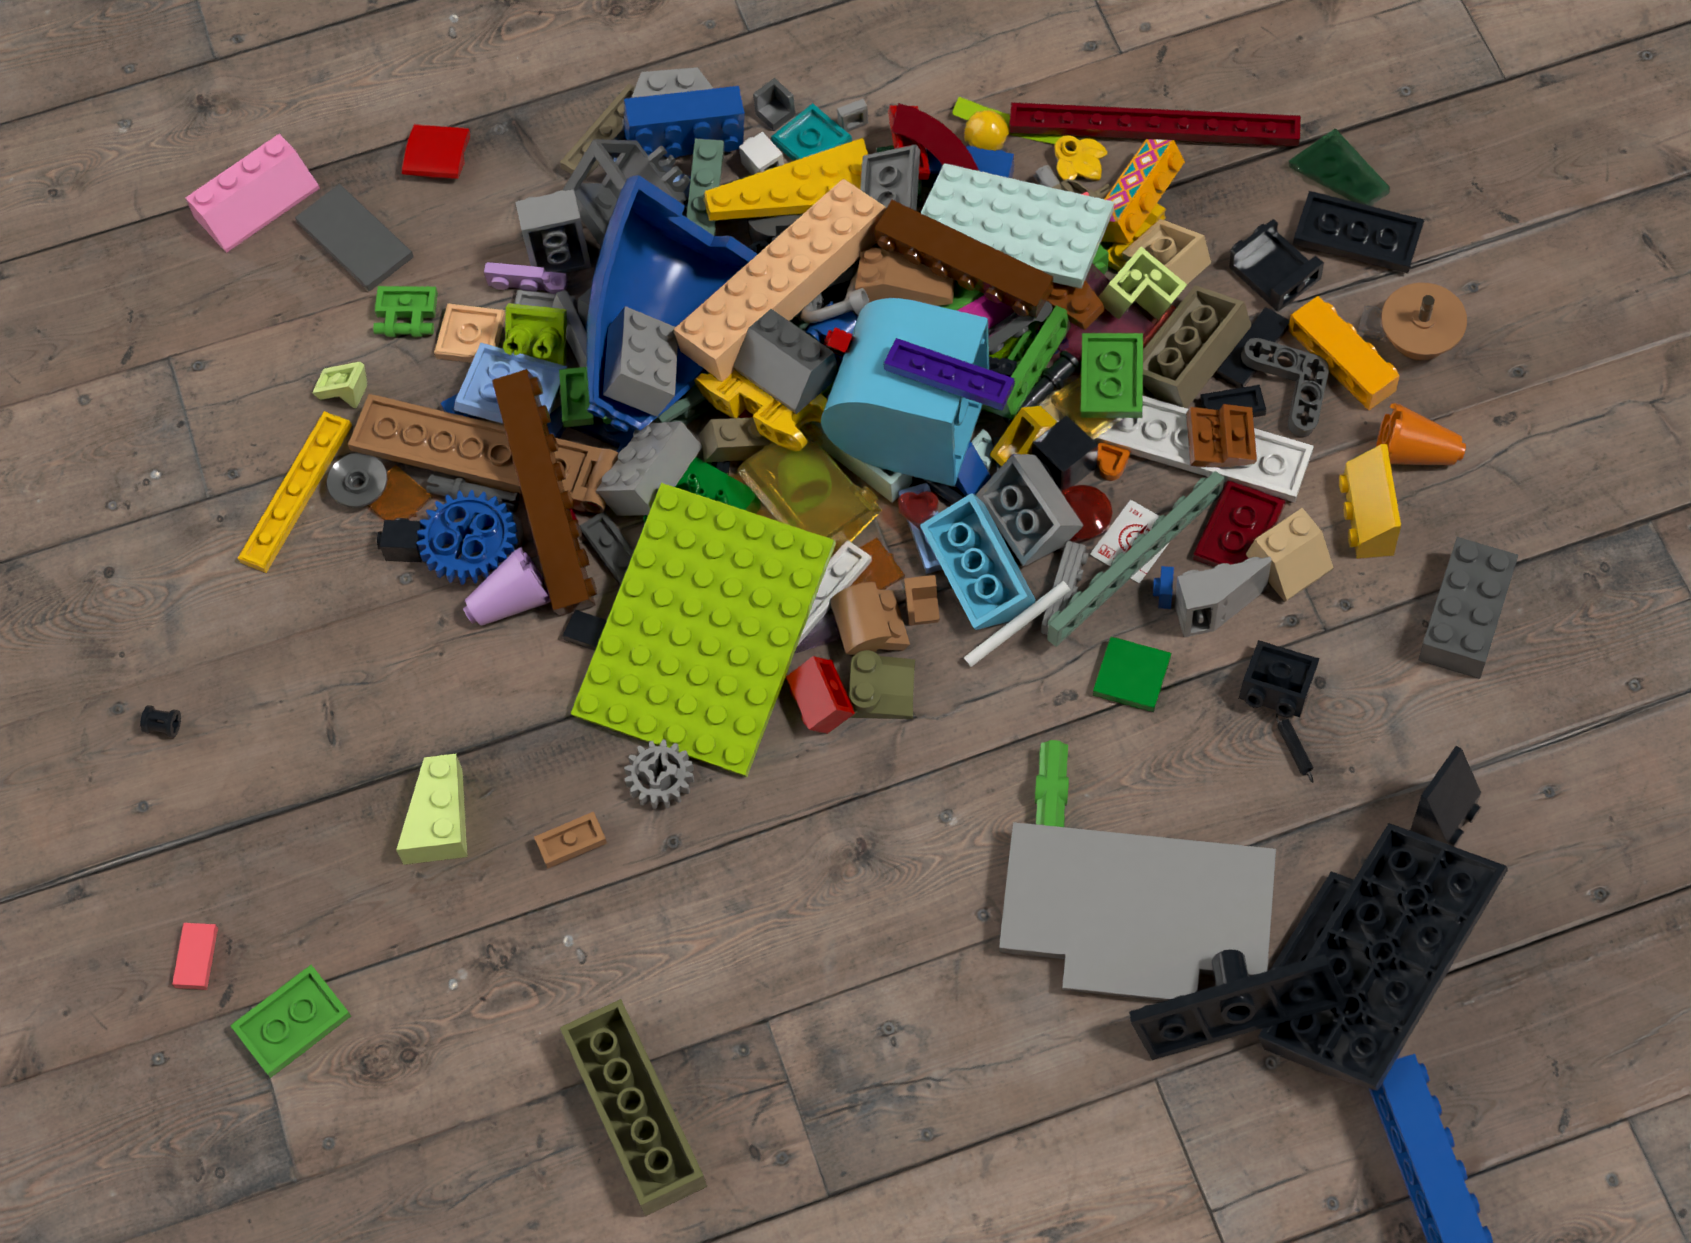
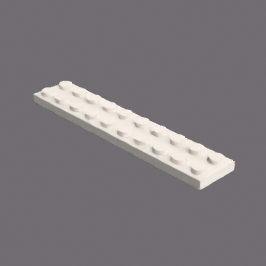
M1071 375L1063 383L1064 388L1062 390L1053 391L1039 405L1057 422L1067 415L1097 444L1106 443L1131 451L1130 454L1207 477L1214 471H1217L1225 478L1224 482L1232 481L1291 502L1296 501L1314 448L1313 445L1254 428L1257 454L1255 464L1235 467L1190 466L1186 419L1187 408L1143 396L1142 418H1081V377Z

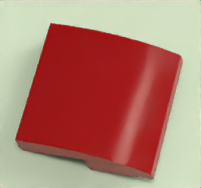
M414 124L404 154L402 175L458 179L465 164L464 152L470 140V128Z

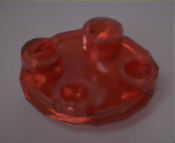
M1075 485L1061 491L1084 525L1069 541L1093 538L1110 528L1113 511L1111 502L1105 493L1096 487L1088 485Z

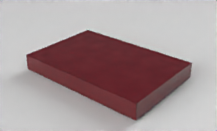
M1227 481L1193 554V560L1215 567L1223 563L1230 565L1242 563L1249 559L1246 553L1256 538L1277 525L1286 501L1245 485Z

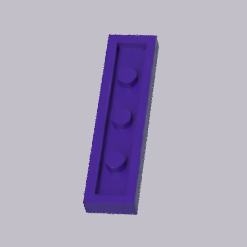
M898 338L895 339L883 363L884 370L1001 411H1003L1015 385V378Z

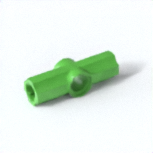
M1049 740L1041 743L1039 775H1036L1035 804H1037L1036 825L1064 827V809L1067 806L1069 777H1066L1068 744L1058 740Z

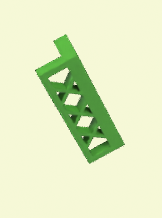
M1055 306L1049 317H1046L1047 319L1043 322L1033 321L1028 325L1029 329L1022 335L1008 357L1010 360L1017 361V368L1011 375L1012 378H1015V385L1003 411L984 404L981 407L982 409L1013 420L1071 327L1066 309ZM1041 323H1044L1041 330L1037 334L1036 330L1038 329ZM1029 348L1022 358L1021 354L1023 353L1024 349Z

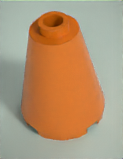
M1393 403L1390 405V408L1394 410L1391 415L1385 413L1376 447L1380 444H1387L1390 464L1455 465L1457 460L1461 461L1463 459L1466 443L1462 442L1461 435L1401 404Z

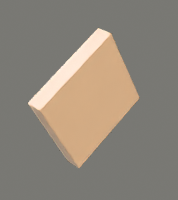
M447 303L434 352L436 359L472 363L480 343L498 347L505 322V310Z

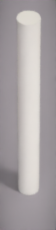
M1064 581L1059 583L963 657L970 667L975 665L1071 591Z

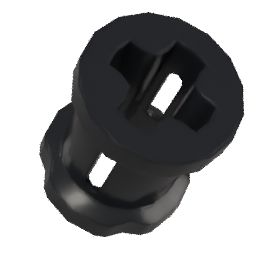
M147 705L141 715V731L147 734L151 731L166 733L168 737L174 738L180 729L181 713L176 709L170 712L156 710L154 706Z

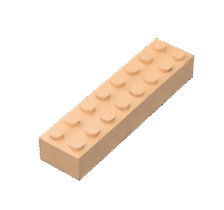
M842 179L673 329L680 351L723 382L735 371L734 363L749 327L770 309L788 321L794 318L860 258L861 251H867L877 243L874 228L885 212L886 207L845 179Z

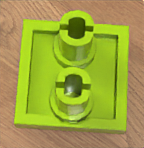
M508 303L505 307L504 351L509 355L514 352V355L524 354L566 366L567 309Z

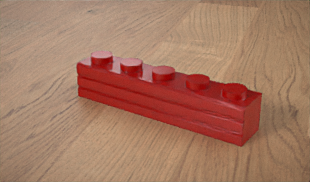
M835 327L833 331H828L823 344L833 351L834 354L843 357L853 334L846 333V331Z

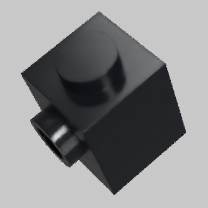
M406 518L384 520L383 530L378 531L377 548L382 551L385 561L422 563L421 551H419L417 542L420 541L417 531L422 530L420 521H410Z

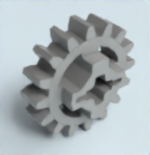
M651 740L649 741V748L646 750L642 746H638L639 755L630 754L629 761L631 765L624 767L625 774L628 776L624 778L627 787H630L632 798L639 796L640 804L643 806L648 801H651L653 809L658 807L659 802H663L666 808H670L669 800L671 799L680 803V793L689 794L690 788L687 783L694 782V775L691 773L694 768L692 761H688V752L685 750L679 753L677 743H674L670 748L667 747L666 740H662L660 746H655V743ZM669 759H671V760H673L674 762H676L677 765H676V764H671V763L669 762ZM642 784H648L650 790L642 786Z

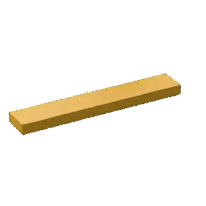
M325 411L322 413L238 556L241 564L265 573L268 572L350 431L352 424L349 420Z

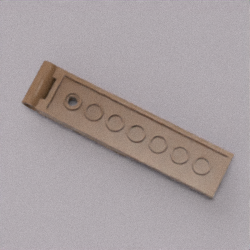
M368 394L348 443L350 451L463 477L467 483L514 493L517 492L520 497H523L503 425ZM556 438L558 451L554 453L557 462H561L565 470L566 479L562 480L564 490H568L571 494L574 504L572 509L582 512L587 510L592 513H603L606 502L596 493V490L602 483L604 474L611 470L617 461L619 453L611 449H601Z

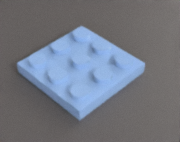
M480 343L455 400L454 410L503 424L492 380L527 369L534 377L539 378L543 389V394L539 395L541 405H546L550 415L560 390L559 370L566 369L567 366L524 354L514 355V352L509 355L502 348Z

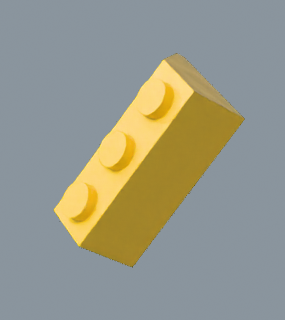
M1380 444L1346 462L1344 474L1339 475L1340 492L1346 493L1347 502H1344L1345 520H1350L1351 529H1348L1350 548L1355 547L1356 559L1394 556L1401 529L1387 444Z

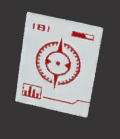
M1130 500L1090 555L1111 567L1115 557L1122 552L1125 554L1129 551L1135 539L1142 533L1146 535L1160 516ZM1167 545L1131 579L1140 583Z

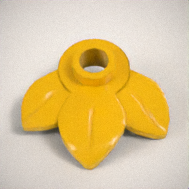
M1070 135L1062 136L1054 146V152L1058 159L1057 173L1063 181L1066 179L1075 180L1077 175L1099 181L1102 174L1099 159L1104 158L1108 152L1096 140L1090 138L1078 140ZM1065 146L1071 147L1074 151L1067 150Z

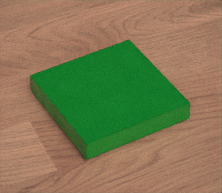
M1111 636L1093 689V696L1154 712L1172 653Z

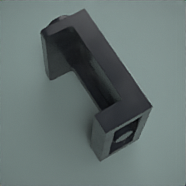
M1272 219L1266 225H1259L1250 237L1244 241H1238L1231 248L1229 268L1271 307L1279 312L1321 280L1324 262L1316 255L1308 260L1278 233V222Z

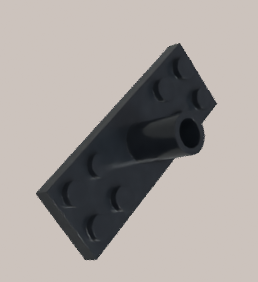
M1229 949L1217 953L1212 959L1216 986L1191 994L1180 995L1174 999L1157 1004L1146 1005L1140 1009L1129 1011L1131 1024L1151 1060H1155L1346 1004V999L1326 954L1309 957L1303 961L1275 967L1272 970L1249 976L1245 955L1238 950Z

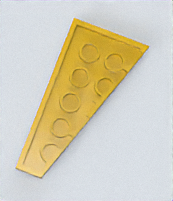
M861 138L705 191L704 202L709 221L804 214L842 179L860 189L862 160L864 155H868L864 139Z

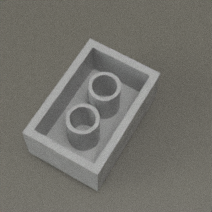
M574 189L516 201L521 231L531 266L544 267L545 272L569 273L592 268Z
M625 306L608 327L603 395L658 416L675 396L678 342L673 330L675 327Z
M681 421L649 423L642 430L636 429L634 431L633 438L620 451L618 459L611 470L607 471L602 477V483L597 488L596 493L605 500L606 504L617 516L649 515L660 484L664 483L675 487L702 448V445Z

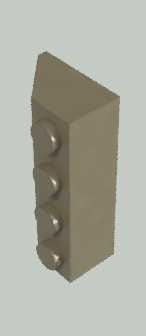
M1195 285L1143 349V386L1159 401L1187 408L1252 326L1245 302Z

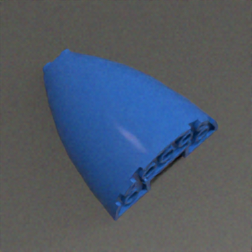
M639 175L626 179L607 226L592 280L587 317L586 363L590 404L587 411L597 417L604 418L605 416L611 419V426L623 432H627L629 427L642 430L677 402L695 385V379L701 373L705 374L707 370L683 354L678 345L675 396L658 416L604 396L608 327L626 306L677 327L758 255L733 237L714 236L683 216L682 212L685 205Z

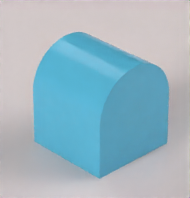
M885 298L872 301L861 309L857 318L852 338L842 359L821 417L822 429L831 442L839 449L864 463L955 487L983 404L884 370L883 363L895 339L898 338L989 370L988 318L908 299Z

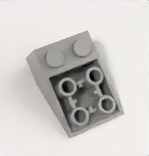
M1252 557L1242 563L1232 565L1223 563L1215 566L1213 569L1204 571L1190 570L1177 576L1174 606L1183 636L1189 637L1215 631L1267 590L1271 557Z

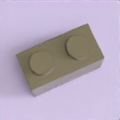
M753 417L711 419L699 434L705 462L759 460L774 445L771 440L759 434Z

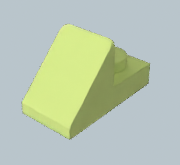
M355 362L324 368L312 393L320 400L339 396L356 409L367 387L364 364Z

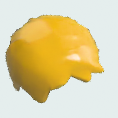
M992 110L977 111L970 117L964 130L965 142L970 144V146L993 151L1000 150L1003 147L1009 134V127L1001 115Z

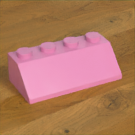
M278 134L185 198L194 218L227 253L320 188L298 153Z

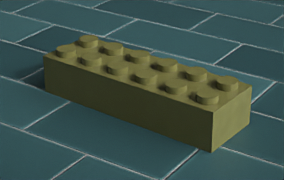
M619 999L561 1026L560 1030L645 1217L706 1188L707 1184L700 1166L622 1000Z

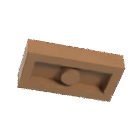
M594 811L534 837L547 869L607 844Z

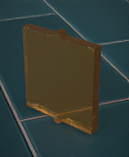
M395 465L387 472L388 481L383 494L367 506L383 520H394L396 518H406L409 520L412 517H417V512L433 497Z
M877 537L860 547L861 550L872 557V562L851 586L875 582L878 590H885L905 578V574L894 561V554L888 553Z

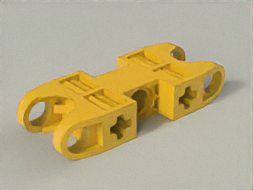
M736 370L723 382L711 373L707 375L701 373L695 379V384L699 391L715 408L732 418H737L745 410L754 414L753 419L759 434L777 445L793 451H801L807 444L805 436L799 430L801 426L811 421L821 423V417L827 403V399L820 393L799 413L795 414Z

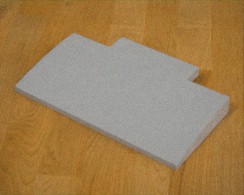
M1013 822L999 951L1001 953L1065 959L1062 990L1161 1001L1197 992L1199 974L1214 975L1212 959L1223 950L1234 949L1242 952L1245 955L1249 976L1265 972L1268 966L1276 849Z

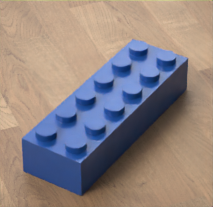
M1415 1054L1396 1059L1379 1090L1376 1091L1370 1088L1369 1090L1427 1243H1493L1490 1230L1487 1226L1482 1227L1478 1217V1213H1480L1478 1199L1474 1193H1469L1466 1186L1467 1172L1461 1160H1456L1452 1148L1455 1144L1452 1133L1448 1127H1443L1439 1115H1442L1440 1102L1436 1095L1431 1096L1428 1089L1429 1075L1425 1065L1418 1063Z

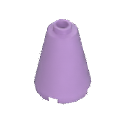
M520 547L465 599L467 606L463 610L472 624L478 622L482 626L547 604L551 600L548 588L544 590L541 586L543 585L544 578L526 552L523 553Z

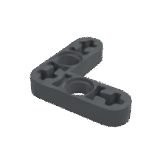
M1261 338L1248 340L1241 351V360L1247 367L1296 381L1288 418V427L1298 437L1309 436L1319 421L1329 372L1327 361L1318 355ZM1253 349L1258 351L1259 358L1253 356ZM1269 353L1273 354V356L1271 357L1270 362L1267 361L1268 358H1269V356H1268ZM1280 356L1289 358L1292 366L1289 368L1281 366L1277 358ZM1310 366L1315 367V372L1317 373L1313 381L1309 380L1312 372ZM1301 391H1311L1315 395L1316 400L1313 402L1304 400L1301 396ZM1303 411H1308L1305 417L1306 426L1301 425V420L1299 419Z

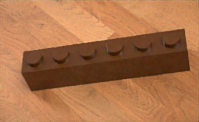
M895 200L890 201L874 228L876 242L884 250L889 252L896 251L904 255L913 264L919 265L921 263L931 268L940 277L946 278L948 276L958 281L959 285L967 290L973 291L975 289L985 294V297L994 303L1000 304L1002 302L1012 307V310L1021 316L1027 317L1029 315L1036 319L1053 290V276Z

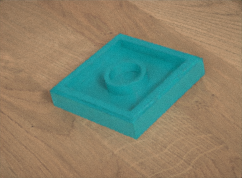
M812 103L773 134L771 142L790 159L795 161L852 142V136Z

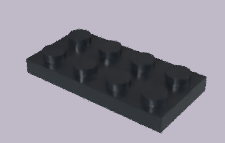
M1309 191L1294 235L1293 244L1409 273L1425 219Z

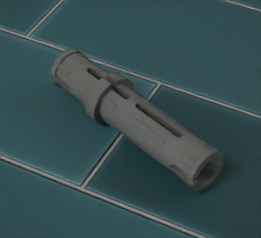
M431 474L428 478L429 483L439 485H427L426 491L429 494L449 495L454 500L457 499L458 491L462 492L463 497H468L470 490H473L476 498H479L484 491L488 501L496 496L499 505L505 503L507 509L512 512H516L519 505L507 501H519L520 495L517 492L514 493L467 483L462 478L453 480Z

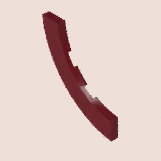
M898 103L892 133L919 143L929 150L942 165L945 163L979 171L970 152L948 127L921 110Z

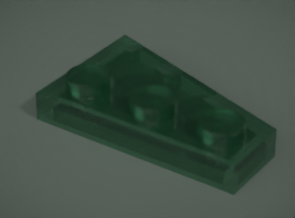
M1336 128L1288 161L1290 168L1353 202L1372 206L1390 193L1389 185Z

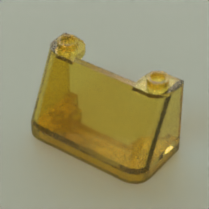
M809 422L799 428L807 440L806 446L801 451H793L771 442L747 458L737 468V471L777 521L835 540L836 545L832 553L833 556L847 540L852 542L882 509L875 502L878 498L872 490L866 486L860 488L854 485L821 447L823 444L821 439L822 431L815 424Z

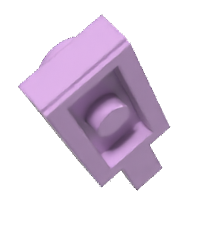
M487 262L484 268V275L488 286L499 290L520 288L524 291L536 292L537 290H543L550 294H556L567 288L568 278L566 273L545 272L544 267Z

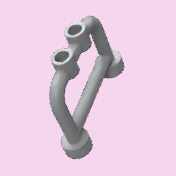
M859 264L849 267L827 287L829 288L851 280L844 301L818 310L817 305L822 303L820 293L796 315L800 321L812 324L853 310L859 315L861 309L870 303L868 295L863 288L855 290Z

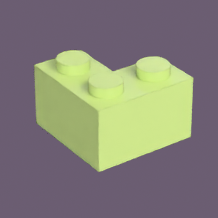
M1140 247L1098 298L1102 301L1104 308L1118 320L1134 301L1158 320L1187 284L1143 247Z

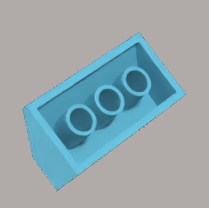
M973 493L969 494L920 524L975 630L1009 622L1036 602L987 507Z

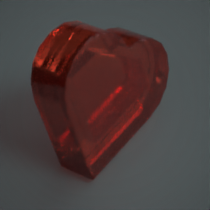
M928 491L919 494L906 492L898 499L899 512L918 529L921 528L920 524L936 514L939 507L937 496Z

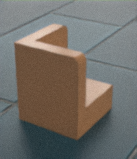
M935 575L904 578L909 626L938 623L940 616Z

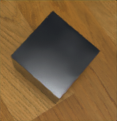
M1066 415L1033 441L1032 455L1038 457L1061 493L1065 494L1097 468L1098 444Z

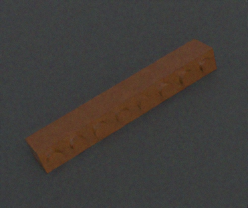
M527 369L494 379L492 383L553 610L560 616L573 613L575 609L582 610L595 606L593 596L597 595V588L593 578H588L586 567L590 563L586 550L584 548L580 549L578 538L582 537L578 521L572 519L570 509L574 508L570 492L564 490L562 480L566 479V474L562 463L557 462L554 453L558 451V444L554 434H549L547 423H550L551 419L546 405H541L539 395L543 394L540 380L538 377H534Z

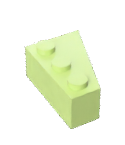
M456 754L424 757L396 849L403 865L467 857L463 772Z

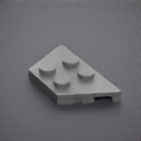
M698 67L641 72L631 98L714 88ZM624 118L622 120V130H625Z

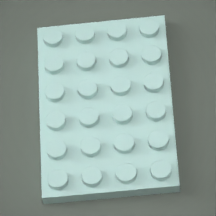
M944 163L921 213L1053 276V282L1082 288L1114 211V202Z

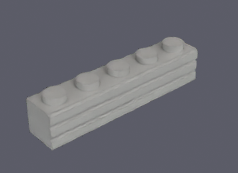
M1070 541L1066 543L1053 588L1064 581L1071 591L1046 609L1041 624L1042 634L1048 635L1049 626L1047 624L1051 616L1058 610L1062 612L1067 608L1072 597L1078 592L1076 584L1077 581H1081L1083 576L1081 567L1082 564L1086 565L1088 559L1086 546Z

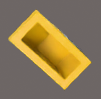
M1041 406L1022 407L989 455L1000 466H1003L1013 454L1032 455L1033 441L1054 426L1057 421Z

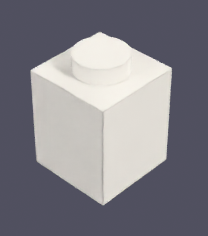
M763 132L755 137L748 138L739 146L741 163L751 175L784 165L783 154Z

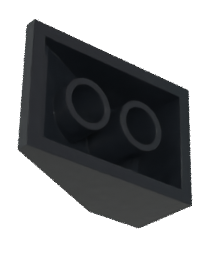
M1457 745L1422 793L1410 831L1456 847L1464 834V831L1461 830L1466 821L1472 823L1481 809V806L1477 804L1481 795L1480 788L1462 748Z

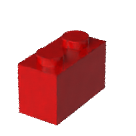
M812 656L786 676L791 687L790 693L794 700L797 701L802 713V721L809 730L828 734L855 714L832 660Z

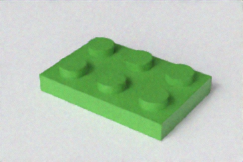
M1082 333L1081 418H1142L1143 333Z
M310 965L230 1026L267 1075L272 1078L348 1020L351 1015L315 968Z

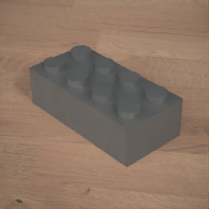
M1460 537L1456 538L1418 661L1478 679L1481 678L1518 554Z

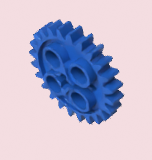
M470 490L468 497H463L462 492L458 491L457 499L453 500L449 495H446V504L443 505L436 501V511L426 510L429 520H420L422 530L417 531L420 540L417 542L419 551H421L420 555L423 562L427 564L428 570H435L438 578L446 574L448 582L452 583L457 576L461 585H464L467 577H471L473 583L476 584L478 575L482 574L486 579L489 576L488 571H494L499 563H503L507 559L506 554L511 555L514 552L513 544L518 543L515 533L518 531L516 524L513 523L512 512H508L505 503L499 505L496 496L488 501L484 491L479 498L475 497L473 490ZM458 518H464L461 522H454ZM486 526H493L489 530H482ZM446 544H453L449 548H442ZM474 552H481L478 556H470Z

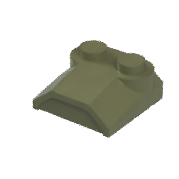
M870 650L860 651L856 655H852L849 700L855 714L850 718L913 719L915 659L879 656Z

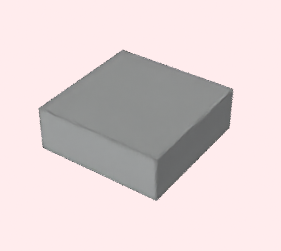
M864 99L837 108L838 125L848 132L868 124V109Z

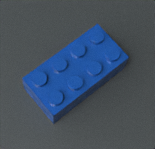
M739 86L624 99L625 139L638 141L648 156L657 148L663 146L668 152L663 155L666 158L670 155L674 158L693 155L695 139L723 140L724 151L728 152L739 149V146L744 142L745 115Z

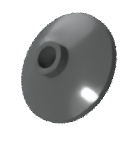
M363 453L350 454L339 459L331 467L327 476V488L331 497L343 506L351 508L367 506L383 494L388 481L387 472L383 463L374 456ZM358 483H364L360 487H355Z

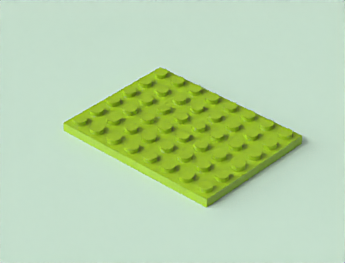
M661 483L570 714L576 718L647 743L652 740L656 746H660L662 740H666L667 747L669 748L674 743H677L679 753L686 750L690 758L748 777L835 548V540Z

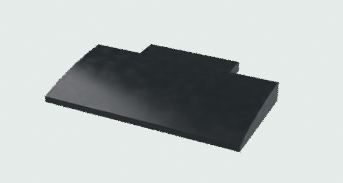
M1388 823L1354 880L1338 873L1330 872L1270 969L1303 961L1309 957L1326 954L1344 992L1346 1004L1263 1028L1258 1038L1264 1050L1321 1073L1378 1091L1507 873V866Z

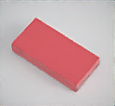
M183 923L172 983L175 988L207 990L218 932L216 924Z

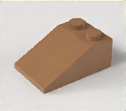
M883 248L861 251L855 290L863 288L870 302L885 298H901L935 306L953 303L954 279L948 276L946 278L940 277L931 268L921 263L919 265L913 264L904 255L896 251L889 252Z

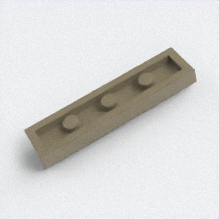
M628 83L560 161L561 169L572 174L593 139H622L625 135V130H622L624 99L632 97L635 89L633 85ZM597 159L583 181H585L589 177V175L595 170V168L600 164L597 161Z

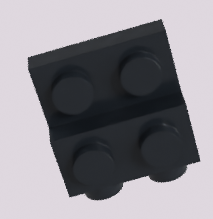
M1258 640L1245 673L1238 699L1245 700L1246 704L1253 708L1264 706L1274 709L1282 717H1291L1293 715L1301 717L1320 658Z

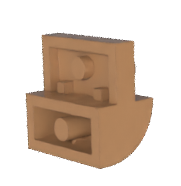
M866 582L847 587L830 599L846 654L856 655L864 650L876 652L878 649L904 651L910 645L894 591L878 590L875 582Z

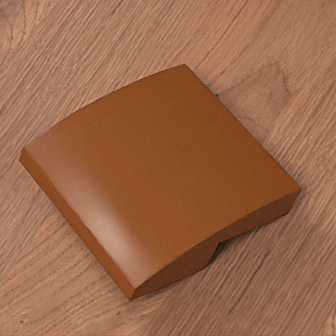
M1223 404L1220 410L1196 407L1188 409L1186 419L1190 466L1235 467L1256 463L1257 454L1252 407Z

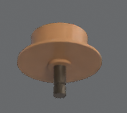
M1412 283L1397 289L1387 298L1381 313V323L1386 336L1401 354L1415 360H1429L1451 350L1461 341L1467 327V314L1459 298L1448 289L1432 283Z

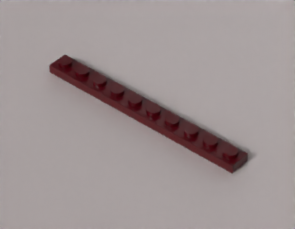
M1011 102L1009 133L1299 146L1301 116Z

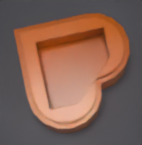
M1099 443L1097 465L1100 466V475L1109 481L1119 479L1128 463L1131 451L1110 444Z

